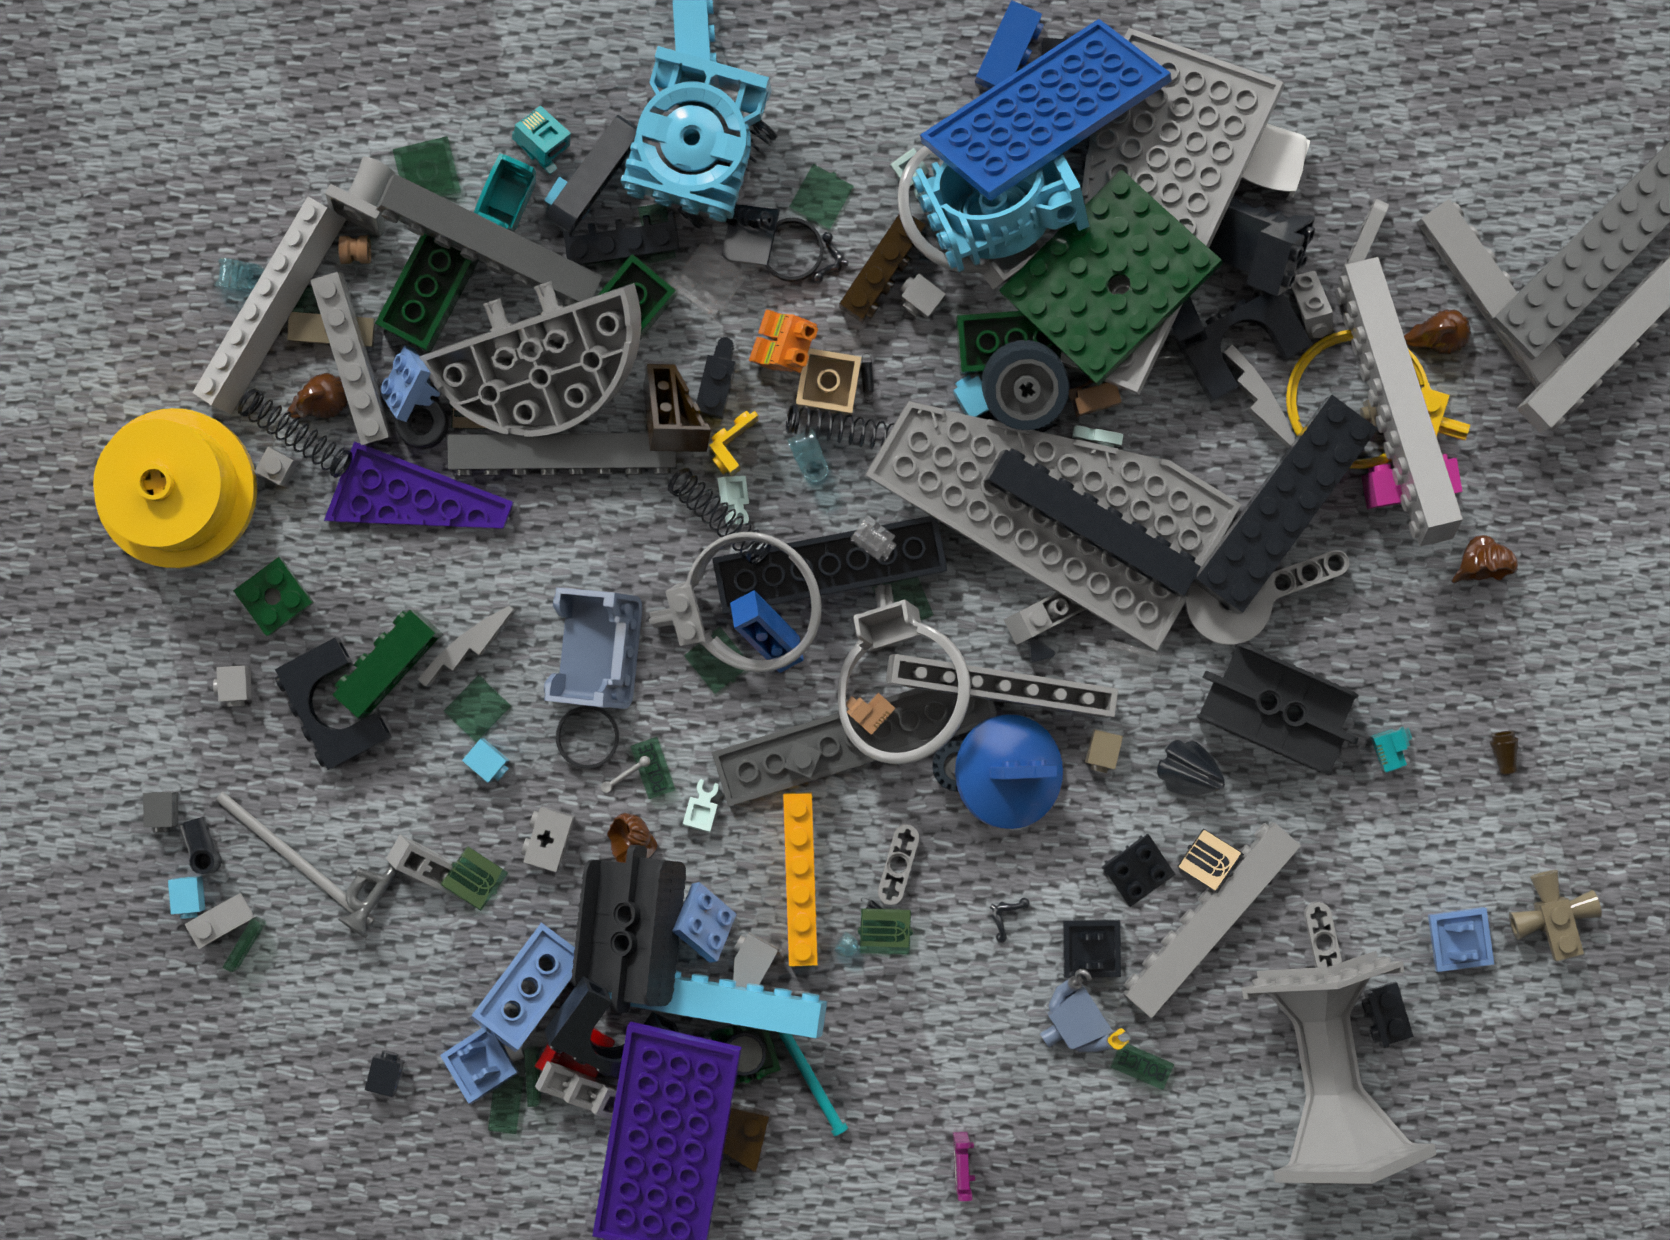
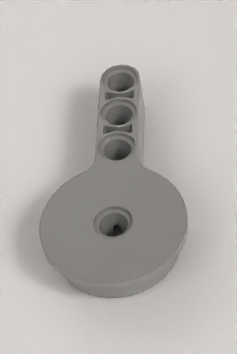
M1335 550L1274 571L1246 610L1241 614L1224 609L1221 602L1192 582L1186 599L1189 618L1197 631L1213 642L1226 645L1246 642L1259 634L1265 627L1276 599L1344 574L1349 568V558L1344 552ZM1331 556H1336L1340 560L1341 565L1337 571H1332L1328 566V559ZM1305 565L1310 566L1314 571V576L1310 581H1306L1301 576V570ZM1278 575H1282L1287 579L1288 584L1283 591L1275 587L1274 581Z

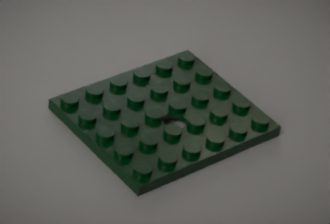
M1122 169L1085 204L1089 227L1079 231L1074 222L1063 226L999 289L1000 293L1097 386L1108 378L1223 264L1222 260ZM1123 275L1130 280V288L1123 295L1112 294L1109 291V282L1115 276Z

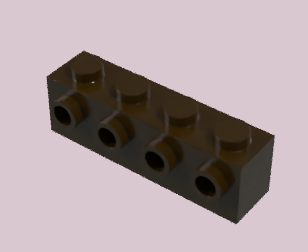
M899 214L839 303L840 309L861 323L864 322L866 317L871 319L880 306L876 302L882 293L886 296L895 284L892 278L898 270L903 272L911 260L908 254L915 245L906 234ZM912 216L917 229L926 238L927 234L924 233L926 224Z

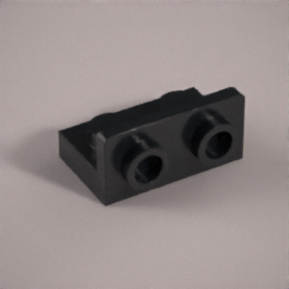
M1396 981L1363 991L1365 998L1361 999L1365 1015H1370L1373 1026H1370L1369 1030L1374 1043L1379 1042L1381 1047L1388 1048L1390 1047L1389 1044L1414 1037Z

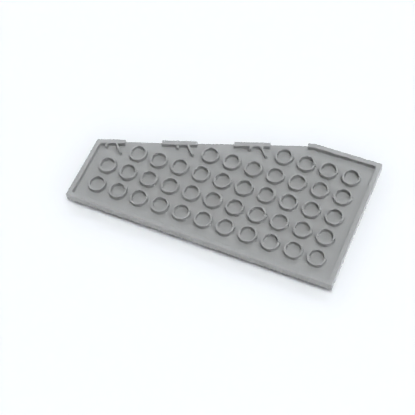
M1128 28L1124 38L1171 73L1172 81L1090 135L1082 186L1084 204L1090 201L1122 169L1209 248L1285 87L1284 82ZM1123 275L1115 276L1109 282V291L1112 294H1125L1130 288V280ZM1181 306L1104 381L1140 395ZM1061 351L1063 365L1083 372Z
M911 401L907 402L864 475L865 477L1152 650L1158 651L1186 602L1187 593L1185 596H1175L984 481L1000 451L1005 449L1010 451L1013 448L1026 456L1024 460L1034 466L1035 463H1038L1049 469V475L1056 480L1063 478L1071 482L1075 486L1073 490L1081 495L1084 492L1089 493L1099 500L1097 504L1103 508L1112 507L1123 514L1122 519L1131 524L1134 521L1148 529L1146 533L1153 538L1160 536L1172 544L1170 548L1178 553L1182 550L1196 558L1194 562L1201 567L1224 536L1241 506L1239 502L1170 460L1158 459L1035 430H1017L999 421L982 419Z

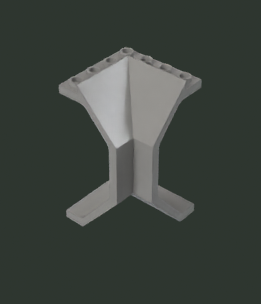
M1376 950L1329 967L1257 971L1258 978L1252 980L1253 984L1242 988L1243 999H1250L1267 993L1292 1021L1295 1027L1305 1084L1306 1100L1292 1155L1286 1166L1273 1171L1275 1183L1373 1184L1436 1155L1435 1144H1417L1409 1141L1364 1090L1361 1084L1350 1014L1369 979L1380 974L1405 972L1403 960L1391 961L1390 957L1378 958Z

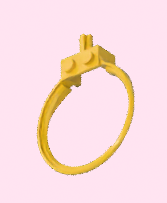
M1351 330L1340 331L1324 337L1312 345L1296 363L1287 386L1286 407L1290 424L1297 436L1302 431L1303 426L1297 411L1296 395L1298 384L1305 368L1322 350L1354 339ZM1408 349L1420 388H1422L1421 391L1436 437L1437 433H1441L1466 441L1470 424L1443 417L1450 395L1431 389L1422 365ZM1384 453L1373 458L1356 459L1350 468H1373L1374 466L1388 464L1392 462V459H1388Z

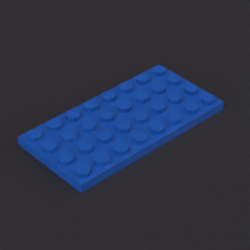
M1098 19L920 134L921 142L991 201L1172 81L1171 73Z

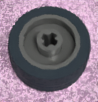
M1018 340L1002 346L989 358L982 375V392L988 409L1001 423L1017 430H1035L1054 421L1062 409H1064L1069 395V378L1061 359L1049 347L1035 341ZM1030 382L1027 387H1021L1022 384L1027 385Z

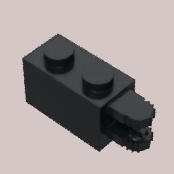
M728 337L718 339L714 356H707L696 401L700 408V414L722 420L736 369V362L732 361L734 343Z

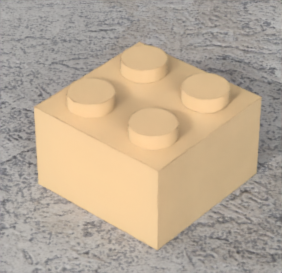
M809 348V358L806 366L802 368L796 404L799 408L808 406L811 410L818 408L823 412L829 410L835 414L840 412L842 415H852L861 357Z

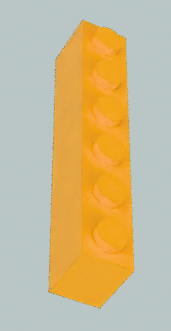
M812 792L784 793L789 966L818 965Z

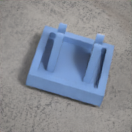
M404 345L401 353L396 355L393 369L389 377L384 379L380 392L396 419L405 422L415 404L430 406L432 403H435L430 397L440 396V392L429 385L432 382L429 378L431 372L425 363L420 360L416 350Z
M700 882L693 883L672 931L709 963L717 962L737 914Z
M1480 907L1428 914L1435 971L1442 972L1494 965L1487 908Z
M483 1028L440 1055L468 1104H473L519 1073L502 1043Z

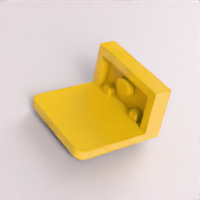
M745 411L734 420V427L728 431L723 428L711 437L713 443L709 446L715 455L712 460L723 475L728 472L730 476H733L740 471L739 464L725 446L759 421V415L756 411L751 414Z

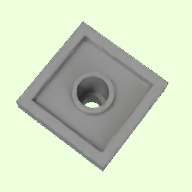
M366 156L362 157L358 172L348 192L332 184L329 185L325 192L329 209L344 217L347 221L381 237L386 226L384 218L381 216L382 213L376 210V206L383 195L389 179L396 173L376 159Z

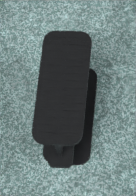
M1243 643L1236 644V650L1224 677L1209 671L1204 672L1202 678L1213 682L1200 714H1197L1199 720L1230 732L1260 747H1264L1278 755H1282V757L1291 759V761L1297 762L1300 765L1332 776L1333 772L1331 770L1344 741L1356 745L1359 740L1358 737L1341 730L1354 700L1359 697L1357 693L1341 687L1339 684L1332 683L1330 680L1323 679L1321 676L1314 675L1312 672L1305 671V669L1298 668L1296 665L1289 664L1287 661L1280 660L1278 657L1271 656L1269 653L1262 652L1260 649ZM1265 694H1270L1274 699V705L1269 710H1265L1261 706V698ZM1293 705L1297 706L1300 710V717L1294 722L1290 721L1287 717V710Z
M630 845L628 847L626 863L608 860H589L584 866L582 875L583 880L581 884L571 981L573 986L576 987L581 978L585 977L605 987L608 992L612 993L610 1009L611 1012L627 1013L631 1003L645 1004L647 1006H666L671 1002L674 992L679 936L672 930L683 906L686 866L680 861L646 858L647 848L640 845ZM630 908L632 910L631 920H629L628 912ZM627 937L629 939L628 949H626L625 947V940Z

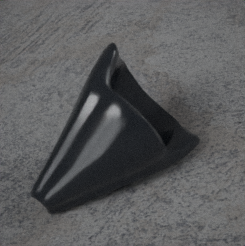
M1175 740L1165 749L1167 757L1164 760H1160L1157 767V775L1160 779L1165 780L1167 790L1180 795L1197 796L1216 792L1224 788L1225 779L1216 761L1202 745L1193 740L1186 743Z

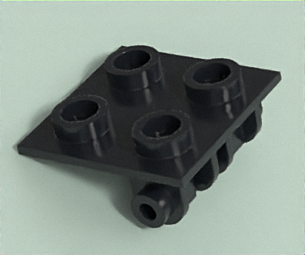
M735 204L733 218H727L725 222L728 224L721 259L768 265L780 210Z
M1146 834L1144 837L1142 835L1139 836L1140 839L1131 844L1130 847L1128 845L1125 846L1126 850L1123 852L1121 850L1118 851L1119 855H1116L1109 861H1104L1105 865L1101 867L1129 907L1176 875L1149 834Z

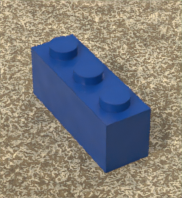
M1011 0L976 75L975 83L991 89L1016 73L1020 64L1026 65L1032 52L1028 46L1032 38L1038 40L1044 24L1040 23L1042 13Z
M755 590L730 603L734 628L766 660L781 657L800 643L799 635ZM803 654L791 664L776 670L781 673L804 661Z

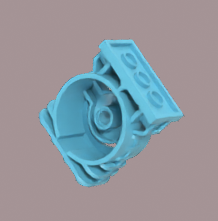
M658 46L655 53L656 61L649 82L655 96L648 102L640 116L636 136L630 147L631 153L629 159L626 160V170L620 182L624 189L628 191L627 194L629 196L644 199V195L655 198L654 202L667 207H671L672 203L683 206L682 210L698 215L699 211L709 213V218L726 222L727 218H733L735 204L738 202L739 190L743 185V177L748 165L751 151L749 126L762 119L766 102L770 98L772 89L769 77ZM684 76H686L689 79L700 81L681 83ZM721 87L738 92L736 102L718 88ZM684 102L705 103L716 109L723 116L728 129L740 132L741 137L724 133L722 124L717 116L703 107L683 106L674 110L667 117L663 116L662 113ZM744 112L750 114V115H748V116H746V117L743 118V113H744ZM691 133H696L700 136L699 142L693 146L686 144V137ZM648 140L660 143L662 152L669 163L682 171H703L711 167L718 160L732 165L730 167L716 165L713 169L697 175L681 174L669 168L661 160L656 147L649 145Z
M1063 154L991 201L945 162L941 167L938 162L931 164L934 173L933 177L927 179L921 168L915 170L916 176L912 177L918 194L922 193V196L918 197L922 211L924 213L929 212L927 219L932 231L938 230L939 233L936 234L938 243L942 250H948L945 255L950 268L956 267L958 272L964 270L962 258L970 256L975 266L980 264L979 258L996 259L1011 256L1034 244L1047 228L1058 229L1073 222L1079 231L1089 227L1081 187Z

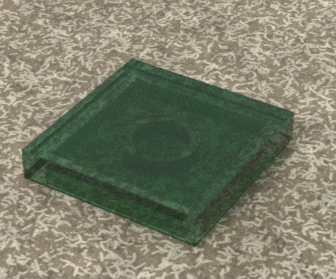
M448 136L393 149L400 177L441 197L461 193Z

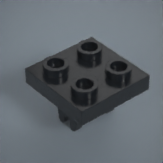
M1120 919L1062 920L1064 978L1075 976L1076 971L1079 969L1088 971L1091 978L1121 977Z

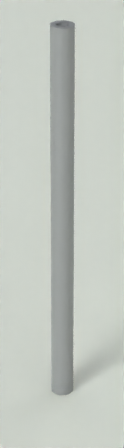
M220 793L216 798L218 803L352 914L356 912L347 905L345 892L226 793ZM371 914L368 915L366 920L367 927L375 919Z

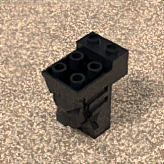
M1233 197L1209 249L1223 263L1248 272L1249 276L1246 284L1279 296L1293 286L1296 272L1302 270L1307 262L1308 254L1305 252L1307 245L1312 241L1315 234V228L1313 227L1315 217L1311 215L1286 217L1281 211L1269 213L1265 207L1253 208Z

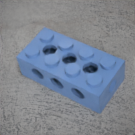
M541 923L471 1015L470 1019L514 1052L518 1051L572 978L575 947ZM540 958L551 960L553 965L551 971H543L539 967L538 962ZM526 980L533 982L535 993L531 995L525 994L521 989V983ZM506 1004H514L518 1008V1016L515 1018L507 1017L504 1013V1006Z

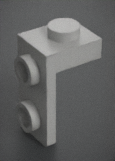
M1310 271L1296 275L1291 290L1301 311L1302 326L1309 339L1322 338L1332 334L1333 311L1317 273Z

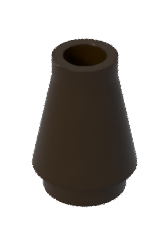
M1500 731L1493 733L1490 745L1498 763L1500 774L1517 772L1518 738L1515 737V732Z

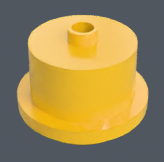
M177 408L160 409L141 415L127 423L105 446L99 456L94 472L95 504L105 530L112 540L126 553L154 566L179 569L191 568L220 557L241 538L251 521L256 505V473L254 472V465L246 447L227 426L212 417L193 410Z

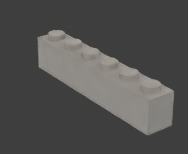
M335 272L311 279V285L361 445L393 437L343 273Z

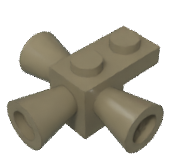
M1549 870L1531 875L1530 879L1541 901L1533 903L1535 911L1509 912L1510 925L1516 939L1519 940L1540 929L1546 932L1554 961L1584 954L1575 919L1599 918L1602 916L1600 902L1596 893L1591 890L1569 901V898L1562 897L1559 894L1558 870Z

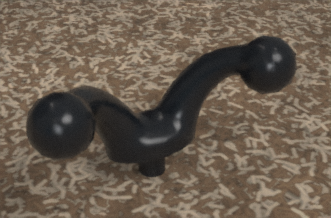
M825 232L822 235V239L836 260L834 264L813 274V280L816 283L822 282L824 275L836 271L839 272L842 265L848 266L849 264L848 260H843L844 253L837 250L831 243L833 235L830 232Z
M1021 898L1019 903L1016 904L1000 902L997 906L991 904L990 909L993 910L991 918L995 921L999 933L996 935V940L999 943H1003L1007 939L1001 917L1002 912L1028 908L1030 902L1027 898Z

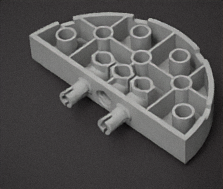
M552 281L537 285L534 289L543 309L541 315L514 324L508 322L501 298L484 303L483 306L486 309L492 326L491 332L431 351L419 358L431 372L429 378L437 390L440 389L450 400L449 403L473 422L499 433L524 435L527 437L543 436L563 431L594 415L606 406L619 392L632 370L637 357L641 335V311L634 283L565 307L559 305Z

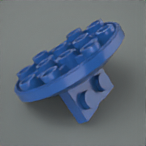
M1020 715L994 716L974 727L961 744L955 765L956 785L967 809L983 823L1002 829L1026 827L1041 819L1051 809L1059 795L1063 779L1061 754L1049 732L1036 721Z

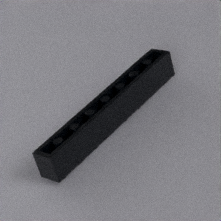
M1013 448L1010 451L1006 449L1000 451L984 479L986 483L1175 596H1185L1201 568L1200 565L1194 562L1196 560L1194 556L1182 550L1178 553L1170 548L1172 544L1160 536L1153 538L1146 533L1148 529L1134 521L1130 524L1123 520V514L1112 507L1105 509L1098 505L1099 500L1091 494L1084 492L1081 495L1073 490L1075 486L1066 479L1059 478V480L1051 477L1049 475L1050 470L1038 463H1035L1033 466L1024 460L1026 456Z

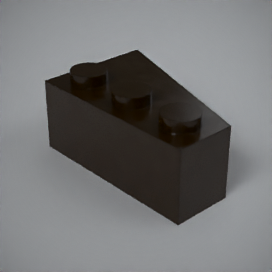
M647 364L643 390L650 451L707 452L711 428L708 423H704L700 415V408L697 403H693L689 395V388L676 365Z
M732 1103L723 1153L756 1173L770 1112Z

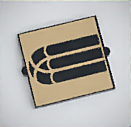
M1203 828L1194 843L1187 847L1188 851L1177 867L1218 893L1227 878L1233 876L1232 871L1244 854Z

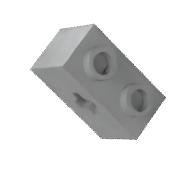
M544 806L540 807L539 812L534 811L529 827L534 828L531 839H525L521 854L525 855L524 863L554 872L559 871L575 816ZM550 831V837L554 838V842H549L545 846L543 845L544 840L540 838V835Z

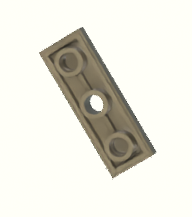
M291 312L288 321V341L330 344L321 314ZM356 317L364 345L366 347H373L376 319Z

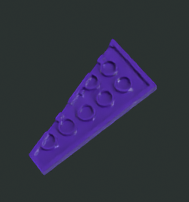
M354 441L350 451L353 455L352 461L339 479L324 521L504 529L514 502Z

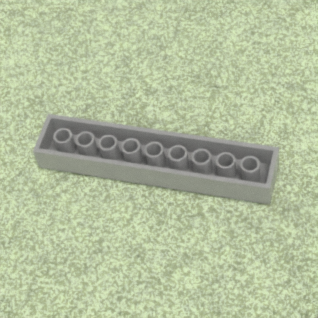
M1376 257L1346 264L1342 276H1339V286L1335 289L1336 299L1339 305L1343 304L1345 310L1343 314L1344 324L1347 330L1351 329L1354 338L1351 340L1352 349L1355 356L1359 355L1361 364L1359 369L1361 378L1368 383L1370 389L1368 390V400L1371 407L1375 406L1378 414L1376 416V425L1380 433L1383 432L1385 436V454L1388 459H1392L1394 465L1392 469L1393 479L1396 485H1400L1403 493L1401 495L1402 508L1405 512L1408 511L1410 515L1409 529L1411 536L1417 538L1419 547L1453 539L1463 518L1379 258Z

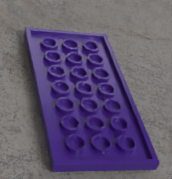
M629 1022L593 1237L605 1240H708L742 1047Z

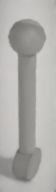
M642 756L637 764L612 781L603 782L601 790L605 793L611 792L614 785L641 767L649 766L650 758Z

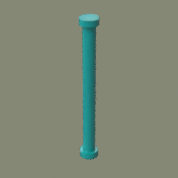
M778 1032L832 1127L831 1133L833 1136L843 1133L848 1129L847 1124L842 1123L793 1035Z

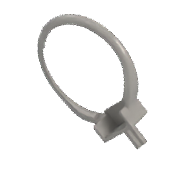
M923 146L910 159L899 182L897 201L900 219L911 242L925 257L941 267L958 272L956 267L950 268L944 252L939 251L925 240L917 229L911 215L909 189L912 177L920 163L933 153L926 146ZM1037 240L1021 252L1003 258L986 259L976 266L971 259L962 258L964 270L961 272L982 274L991 288L995 289L1008 278L1014 276L1043 245Z
M738 532L721 537L707 546L693 563L686 582L678 583L665 591L670 608L649 613L651 617L649 623L653 625V628L674 624L680 646L700 643L716 658L732 667L751 672H765L780 669L791 664L809 648L820 624L821 597L811 569L793 548L770 535L757 532ZM742 541H758L775 546L789 555V558L799 568L807 582L812 605L808 631L793 650L781 657L771 660L746 658L729 648L717 636L713 639L711 637L713 634L712 630L704 631L693 588L699 585V580H702L705 569L712 557L719 550L730 544Z
M879 584L877 588H874L878 608L854 615L856 634L859 640L846 656L841 668L838 683V710L844 731L858 750L880 762L907 764L925 759L947 744L957 732L969 704L970 676L965 659L956 645L941 632L922 624L917 607L906 600L894 603L890 584ZM918 636H926L937 642L947 652L956 668L958 697L953 714L944 729L933 740L920 748L901 753H890L875 749L857 735L848 718L846 689L852 670L869 647L873 651Z

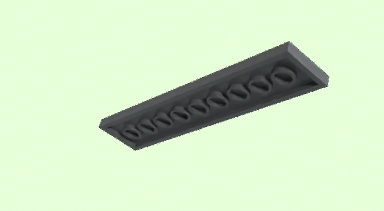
M1670 141L1492 319L1531 360L1535 359L1670 223Z
M915 688L886 697L885 699L895 707V710L872 735L849 714L848 718L854 731L868 745L884 752L901 753L927 744L944 729L953 714L958 695ZM970 697L965 717L954 736L971 731L984 720L998 716L993 700ZM839 712L711 752L728 807L876 761L858 750L850 741L842 726ZM795 740L822 751L811 778L784 767Z

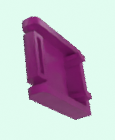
M953 1132L958 1201H972L973 1197L969 1181L976 1180L975 1175H969L968 1148H974V1143L970 1142L967 1132Z

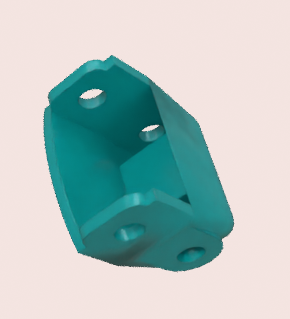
M499 153L480 194L474 213L514 232L535 188V169L524 162Z

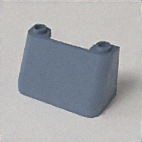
M556 587L553 607L559 616L565 617L560 672L551 674L545 681L544 701L606 708H628L634 694L642 618L641 599L638 596Z

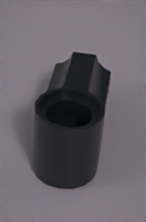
M200 817L180 824L190 855L189 864L191 869L198 874H210L218 871L221 867L222 859L219 852L215 849L206 818ZM205 853L211 858L210 866L207 869L202 867L200 861Z

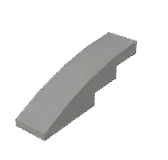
M1230 345L1223 352L1222 357L1241 374L1236 380L1238 387L1254 401L1247 411L1284 446L1289 448L1295 439L1286 417L1271 390L1248 360L1233 345Z
M508 606L483 619L463 633L434 659L417 680L426 687H429L445 666L452 671H456L471 650L478 655H483L516 609Z
M549 1061L546 1062L535 1085L540 1092L563 1098L569 1104L591 1110L597 1116L612 1120L617 1086Z

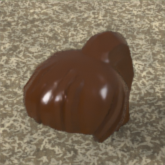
M1440 310L1432 315L1431 318H1428L1427 321H1424V323L1416 324L1409 333L1404 335L1407 345L1419 348L1427 347L1439 354H1451L1461 350L1469 342L1471 327L1468 318L1463 316L1458 310Z
M330 373L312 377L304 385L303 389L294 396L287 412H291L292 418L314 416L327 419L335 417L346 407L348 402L341 378Z
M1486 535L1476 536L1467 545L1461 566L1451 582L1455 584L1462 580L1469 581L1473 579L1479 581L1490 577L1502 580L1505 576L1517 572L1518 561L1511 550L1504 545L1496 543L1492 537Z
M622 813L610 825L607 836L611 840L612 854L617 862L626 863L627 850L630 845L645 846L647 848L646 858H651L656 852L657 841L642 818L633 814Z

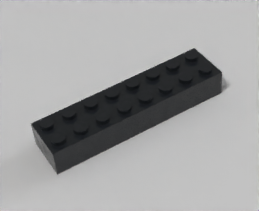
M1334 395L1325 398L1204 562L1193 582L1234 613H1243L1378 428Z
M932 516L786 543L808 564L816 579L820 596L947 572L938 520ZM771 546L764 559L756 564H750L746 558L741 556L740 552L712 558L722 613L724 615L732 613L731 602L754 590L770 606L811 598L807 582L799 568L789 558L788 554L775 546ZM763 548L758 554L751 557V560L757 558L764 551L765 548Z

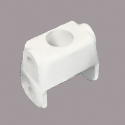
M1267 124L1242 178L1267 189L1287 192L1285 200L1290 201L1294 197L1300 181L1310 140L1302 134Z

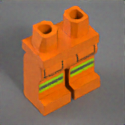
M766 309L758 334L775 341L756 337L749 361L771 370L801 373L809 358L808 350L811 342L816 338L818 332L817 324L793 314H781Z

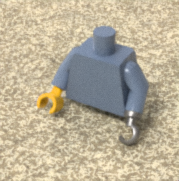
M1084 969L1077 970L1075 976H1072L1056 987L1048 1004L1050 1011L1047 1013L1054 1025L1040 1033L1049 1048L1064 1039L1070 1050L1075 1049L1078 1052H1100L1111 1048L1122 1049L1129 1043V1040L1122 1042L1118 1039V1036L1125 1032L1124 1029L1120 1028L1112 1035L1110 1034L1113 1032L1082 984L1083 978L1080 974L1086 976L1087 981H1091L1090 973Z

